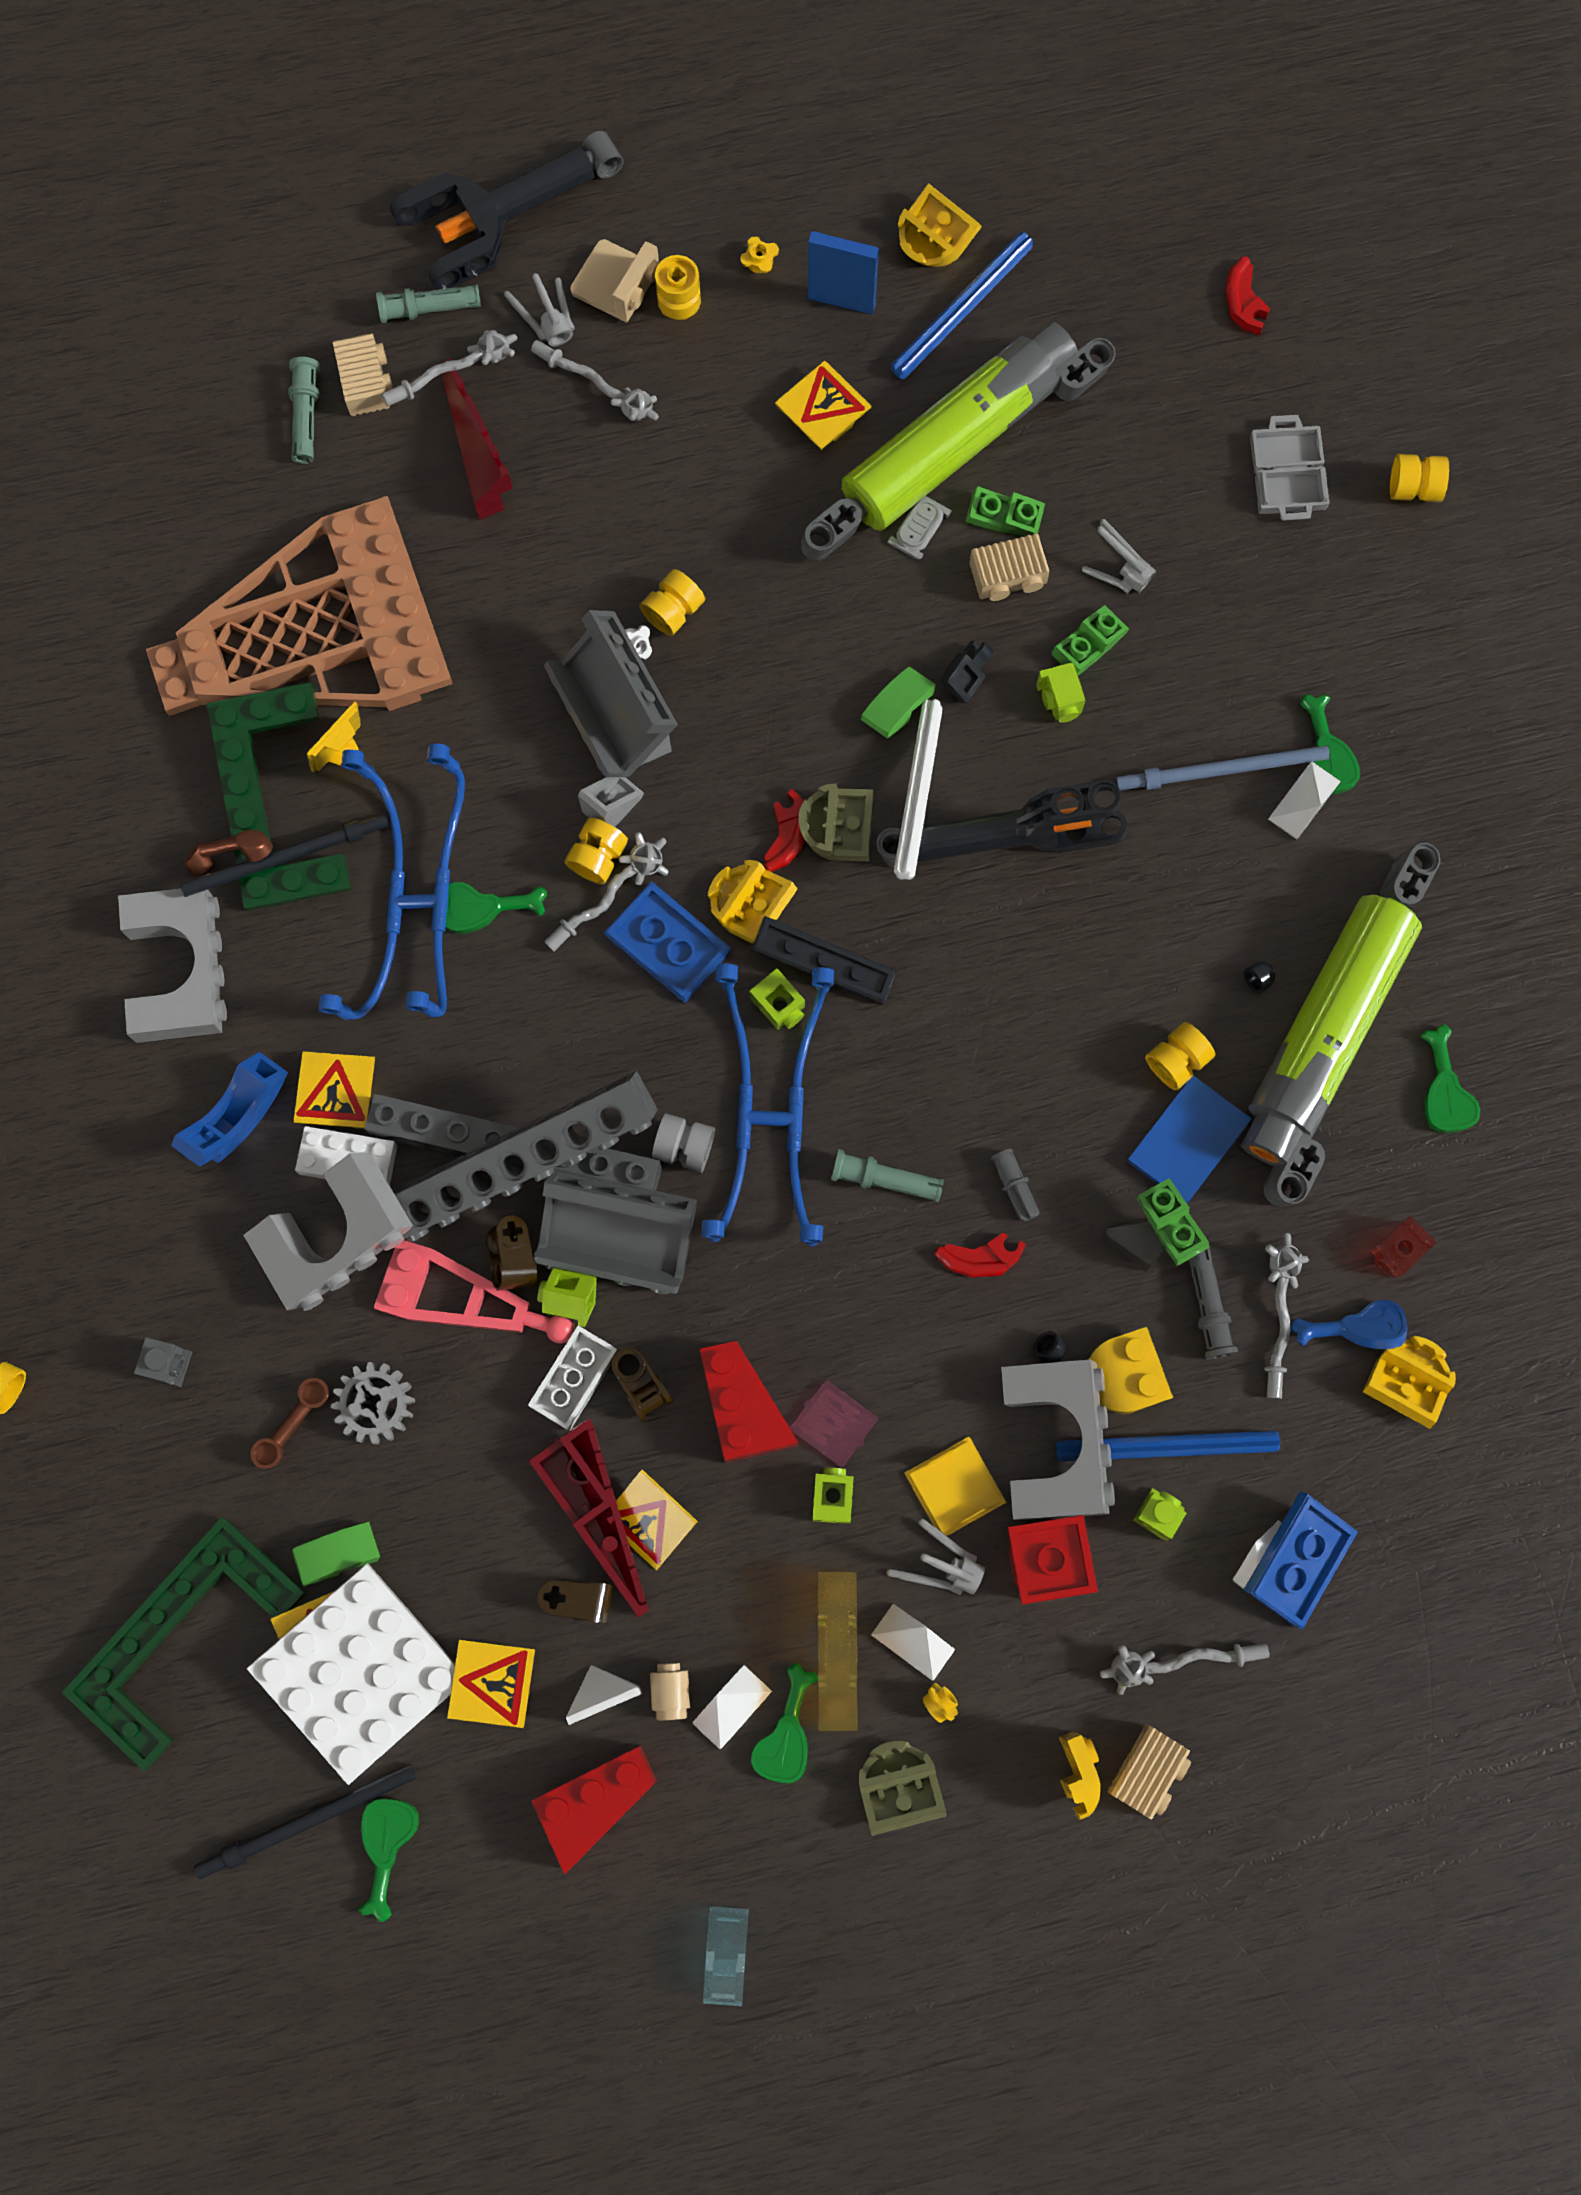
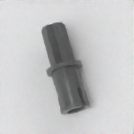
M1010 1148L993 1155L990 1159L994 1163L1004 1185L1001 1190L1003 1193L1007 1192L1019 1220L1025 1222L1038 1216L1039 1209L1027 1185L1030 1180L1028 1177L1023 1176L1013 1150Z

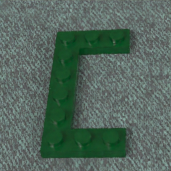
M311 682L207 703L231 837L244 830H258L264 833L271 842L251 734L320 720L315 690ZM240 849L234 850L236 864L248 860ZM343 853L277 867L274 866L239 879L243 905L247 911L352 890L346 856Z
M221 1517L61 1692L143 1771H147L174 1742V1739L120 1688L224 1573L227 1574L271 1617L293 1609L306 1595V1592L226 1517Z

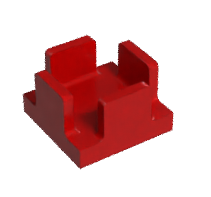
M1084 1515L1007 1528L1014 1584L1018 1587L1021 1605L1098 1592Z

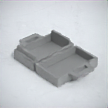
M1299 415L1271 416L1269 429L1253 430L1250 436L1254 473H1256L1255 484L1259 514L1279 513L1282 521L1311 519L1312 511L1327 510L1329 505L1326 470L1323 467L1324 454L1320 426L1303 427ZM1293 424H1295V427H1293V428H1277V429H1276V426H1277V425H1293Z

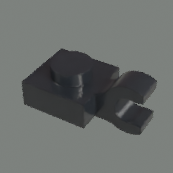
M974 640L970 641L964 653H957L939 679L958 703L967 704L986 677L980 669L991 658L994 650L985 641L980 646Z

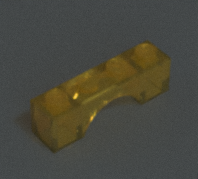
M818 1572V1731H857L856 1572Z

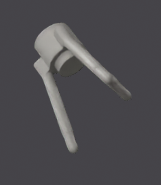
M535 273L532 276L547 311L541 316L540 325L509 291H505L504 296L536 332L542 343L548 342L550 346L555 347L568 342L572 338V331L575 327L570 319L564 288L560 278L555 279L561 313L553 308L539 275Z
M1105 519L1100 520L1101 526L1097 528V532L1127 560V563L1119 573L1124 578L1121 580L1088 566H1083L1082 571L1119 587L1127 594L1132 588L1140 593L1152 579L1156 570L1143 560Z
M920 1519L919 1525L961 1558V1560L954 1558L952 1563L948 1564L927 1554H922L920 1557L923 1562L947 1572L946 1579L950 1581L888 1569L886 1575L905 1581L947 1589L961 1595L962 1591L973 1595L981 1583L985 1567L976 1563V1555L965 1551L936 1527H933L926 1520Z

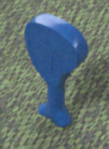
M1378 1300L1370 1303L1360 1313L1347 1315L1338 1321L1311 1323L1299 1318L1295 1319L1291 1323V1330L1298 1335L1297 1343L1301 1346H1305L1309 1340L1316 1337L1343 1336L1363 1347L1394 1349L1402 1346L1406 1341L1407 1322L1405 1313L1397 1303L1390 1300Z

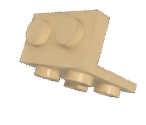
M600 240L570 287L571 294L627 323L635 309L641 305L647 289L655 281V271L659 264L657 246L645 241L636 255L608 240Z

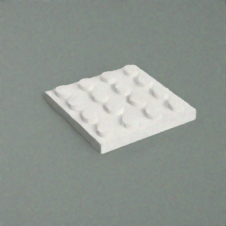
M366 1563L249 1665L247 1670L349 1785L451 1695L455 1663L373 1568Z

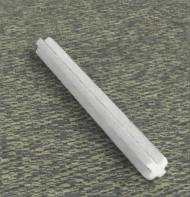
M936 699L932 701L925 700L921 709L894 866V873L900 880H911L915 876L943 709L940 706V701Z

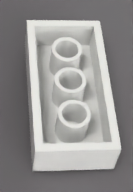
M305 1126L295 1171L299 1175L325 1179L323 1173L349 1153L369 1152L390 1186L398 1145L391 1140Z
M578 1325L528 1406L570 1431L611 1366L618 1349Z

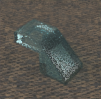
M710 1906L703 1990L704 2004L742 2006L749 1909Z

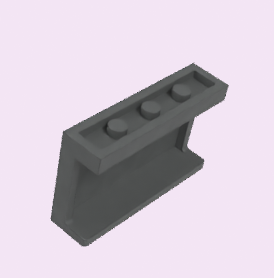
M589 610L581 619L587 629L585 634L563 659L548 660L544 664V668L602 774L605 777H630L678 724L614 611Z
M554 1168L555 1171L547 1177L544 1183L543 1196L546 1197L539 1245L534 1253L535 1262L542 1264L550 1270L556 1267L614 1280L622 1286L637 1285L650 1288L658 1294L678 1293L684 1276L697 1200Z

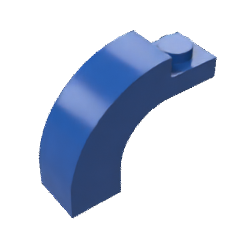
M260 1052L238 1064L233 1078L219 1102L202 1119L176 1134L171 1146L199 1167L210 1160L218 1164L231 1154L260 1122L278 1095L288 1072Z

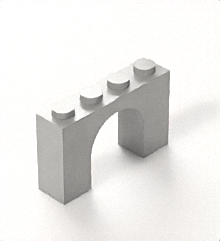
M181 889L118 896L120 930L130 940L177 936L191 942L195 955L191 975L177 990L164 995L125 999L127 1035L136 1043L223 1033L222 1021L227 1020V1010L224 1000H220L219 987L224 986V972L222 966L218 965L217 952L222 951L220 933L215 931V918L220 916L217 897H213L208 890L184 897Z
M369 1152L349 1153L323 1173L341 1204L347 1221V1233L344 1244L340 1251L330 1260L319 1256L310 1248L290 1213L269 1215L243 1235L286 1310L303 1308L304 1311L316 1307L323 1302V1294L329 1290L334 1291L346 1285L350 1281L349 1275L355 1270L361 1271L377 1261L375 1255L383 1249L387 1251L404 1241L402 1235L414 1227Z
M1091 1359L1001 1367L1004 1405L1009 1407L1048 1404L1063 1406L1074 1415L1082 1432L1080 1455L1068 1471L1053 1478L1010 1481L1013 1520L1110 1514L1109 1506L1115 1504L1113 1483H1107L1106 1467H1111L1112 1461L1109 1444H1104L1102 1429H1108L1106 1406H1100L1099 1391L1105 1390L1103 1369L1097 1368V1363Z

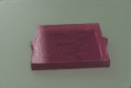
M826 1379L811 1401H805V1409L790 1429L839 1467L843 1468L856 1449L864 1446V1438L879 1418Z

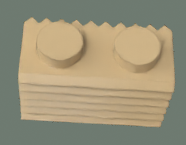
M373 333L333 341L344 399L350 415L355 416L356 414L361 415L370 411H381L383 408L388 409L390 406L387 407L381 394L393 389L389 373L383 374L381 365L387 364L383 343L376 344Z
M1036 533L1032 536L1028 535L1019 539L1015 538L1012 541L1007 540L999 544L994 543L993 545L981 546L978 549L974 548L971 550L969 563L980 600L990 598L991 601H998L1008 597L1010 592L1023 589L1025 593H1031L1041 589L1043 584H1047L1050 571L1039 535Z
M1145 1724L1107 1792L1151 1820L1155 1813L1161 1816L1172 1798V1795L1167 1793L1174 1779L1180 1782L1190 1767L1191 1761L1187 1759L1190 1750L1152 1726Z

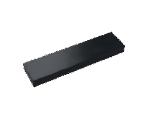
M767 916L762 918L750 949L754 953L812 976L814 968L833 969L835 986L881 1005L887 999L897 972L893 968Z

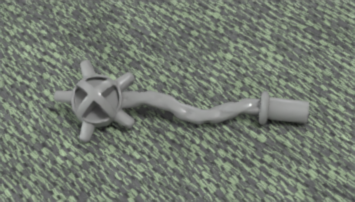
M486 330L479 338L477 345L468 346L467 351L471 353L470 355L459 360L446 361L434 365L410 384L406 380H402V385L382 393V399L387 407L406 398L412 400L414 399L413 392L423 388L431 379L441 373L469 367L482 359L483 365H487L489 361L497 363L506 356L512 357L515 352L509 348V344L516 341L517 336L512 334L505 337V335L497 333L495 330Z
M539 340L533 343L531 352L547 361L550 368L559 366L562 369L578 373L590 379L599 390L613 398L611 399V405L621 407L623 414L631 421H640L646 417L653 420L658 419L659 415L652 410L653 403L657 401L656 396H650L638 388L631 391L628 387L624 389L623 393L609 386L593 369L562 358V351L560 349L553 350Z
M640 832L636 833L637 845L631 850L630 855L619 857L620 863L630 865L614 876L599 904L596 907L572 916L567 922L561 919V925L544 943L555 952L570 935L575 936L577 934L574 929L581 922L596 918L600 913L605 912L613 902L615 892L624 880L637 873L635 884L639 886L642 884L645 875H652L658 872L663 876H667L669 871L661 865L663 861L660 851L666 844V839L661 838L655 844L645 842Z
M1284 1233L1282 1245L1276 1248L1267 1245L1265 1248L1271 1255L1269 1267L1272 1273L1268 1280L1275 1282L1278 1279L1275 1301L1280 1322V1333L1271 1356V1365L1264 1368L1268 1372L1267 1398L1282 1399L1283 1373L1287 1372V1369L1281 1367V1360L1291 1331L1290 1316L1286 1307V1291L1288 1282L1291 1288L1295 1289L1298 1287L1296 1276L1300 1273L1302 1264L1309 1261L1307 1256H1302L1301 1252L1291 1245V1235L1289 1233Z
M1267 1643L1244 1647L1235 1644L1234 1651L1224 1652L1210 1648H1195L1182 1653L1175 1659L1156 1663L1149 1662L1155 1657L1153 1651L1140 1655L1136 1652H1129L1125 1645H1120L1118 1647L1119 1654L1113 1660L1111 1668L1100 1671L1101 1678L1113 1677L1118 1683L1116 1692L1122 1695L1127 1687L1137 1686L1142 1682L1151 1685L1153 1678L1147 1674L1171 1672L1198 1659L1225 1663L1236 1662L1239 1667H1243L1244 1662L1269 1658L1270 1655Z

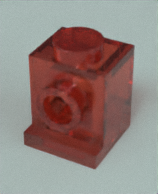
M1410 1216L1390 1232L1371 1253L1376 1257L1375 1263L1384 1273L1390 1276L1393 1274L1396 1278H1399L1435 1246L1437 1242ZM1399 1242L1409 1250L1408 1254H1402L1399 1251Z

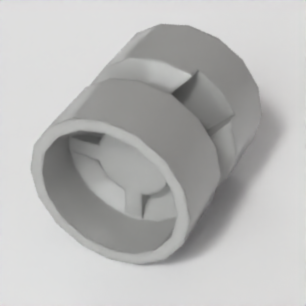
M665 1113L656 1135L652 1159L673 1164L678 1160L681 1162L682 1168L702 1173L712 1147L715 1127L698 1122L689 1126L684 1118Z

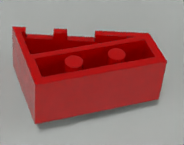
M737 1341L700 1349L726 1463L799 1446L797 1439Z
M641 1745L532 1800V1804L564 1875L657 1781Z

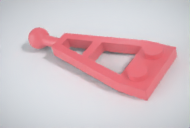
M405 1240L394 1249L374 1305V1309L415 1322L522 1333L524 1326L546 1332L548 1338L558 1344L568 1342L575 1331V1324L572 1319L556 1315L550 1318L530 1312L531 1304L507 1290L497 1291L491 1281L434 1249ZM432 1262L474 1285L464 1314L415 1309ZM486 1292L516 1308L512 1320L478 1316Z

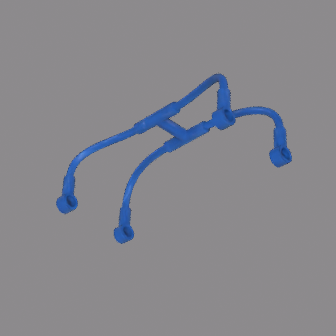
M430 744L427 751V762L442 766L446 771L454 774L456 780L454 803L443 842L439 868L436 869L434 894L403 895L405 872H403L402 835L392 797L382 779L375 772L374 767L364 760L363 752L353 749H347L342 752V768L356 771L374 783L383 798L390 819L394 845V870L391 871L387 909L386 933L388 938L377 982L363 1006L353 1011L351 1007L341 1002L342 998L340 996L322 994L319 996V1012L333 1014L343 1020H356L365 1016L374 1007L390 972L396 938L400 933L402 909L433 908L431 931L434 932L433 953L438 1005L429 1000V994L410 991L406 995L405 1008L411 1011H420L431 1018L441 1017L447 1010L442 937L446 930L450 880L449 858L465 792L464 774L459 762L450 755V748L447 745Z
M728 963L716 965L715 980L721 983L722 988L725 989L735 1026L741 1060L742 1079L738 1093L736 1132L738 1156L732 1188L720 1221H702L701 1236L708 1238L711 1242H718L721 1238H724V1231L734 1211L744 1177L747 1150H750L751 1125L788 1126L786 1150L789 1152L792 1194L801 1226L800 1241L805 1242L810 1247L816 1246L818 1243L823 1242V1226L809 1224L799 1179L798 1153L801 1152L804 1088L801 1087L811 1036L825 995L830 987L834 985V970L823 967L812 970V986H815L817 994L797 1053L792 1087L789 1088L788 1112L753 1111V1086L750 1085L751 1073L748 1045L733 988L738 980V966Z

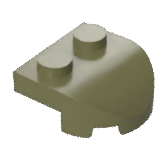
M827 784L819 787L816 793L808 800L803 801L799 811V827L808 846L817 855L828 860L870 862L874 790L838 789L837 784Z
M905 1741L887 1742L871 1751L870 1757L865 1762L863 1768L860 1769L859 1786L872 1836L947 1816L935 1767L926 1752L923 1753Z

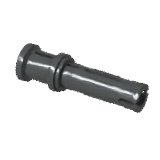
M1209 1245L1207 1250L1189 1259L1201 1314L1197 1324L1198 1328L1203 1330L1207 1352L1204 1353L1206 1360L1224 1358L1239 1353L1238 1348L1233 1346L1228 1325L1232 1321L1231 1317L1223 1309Z

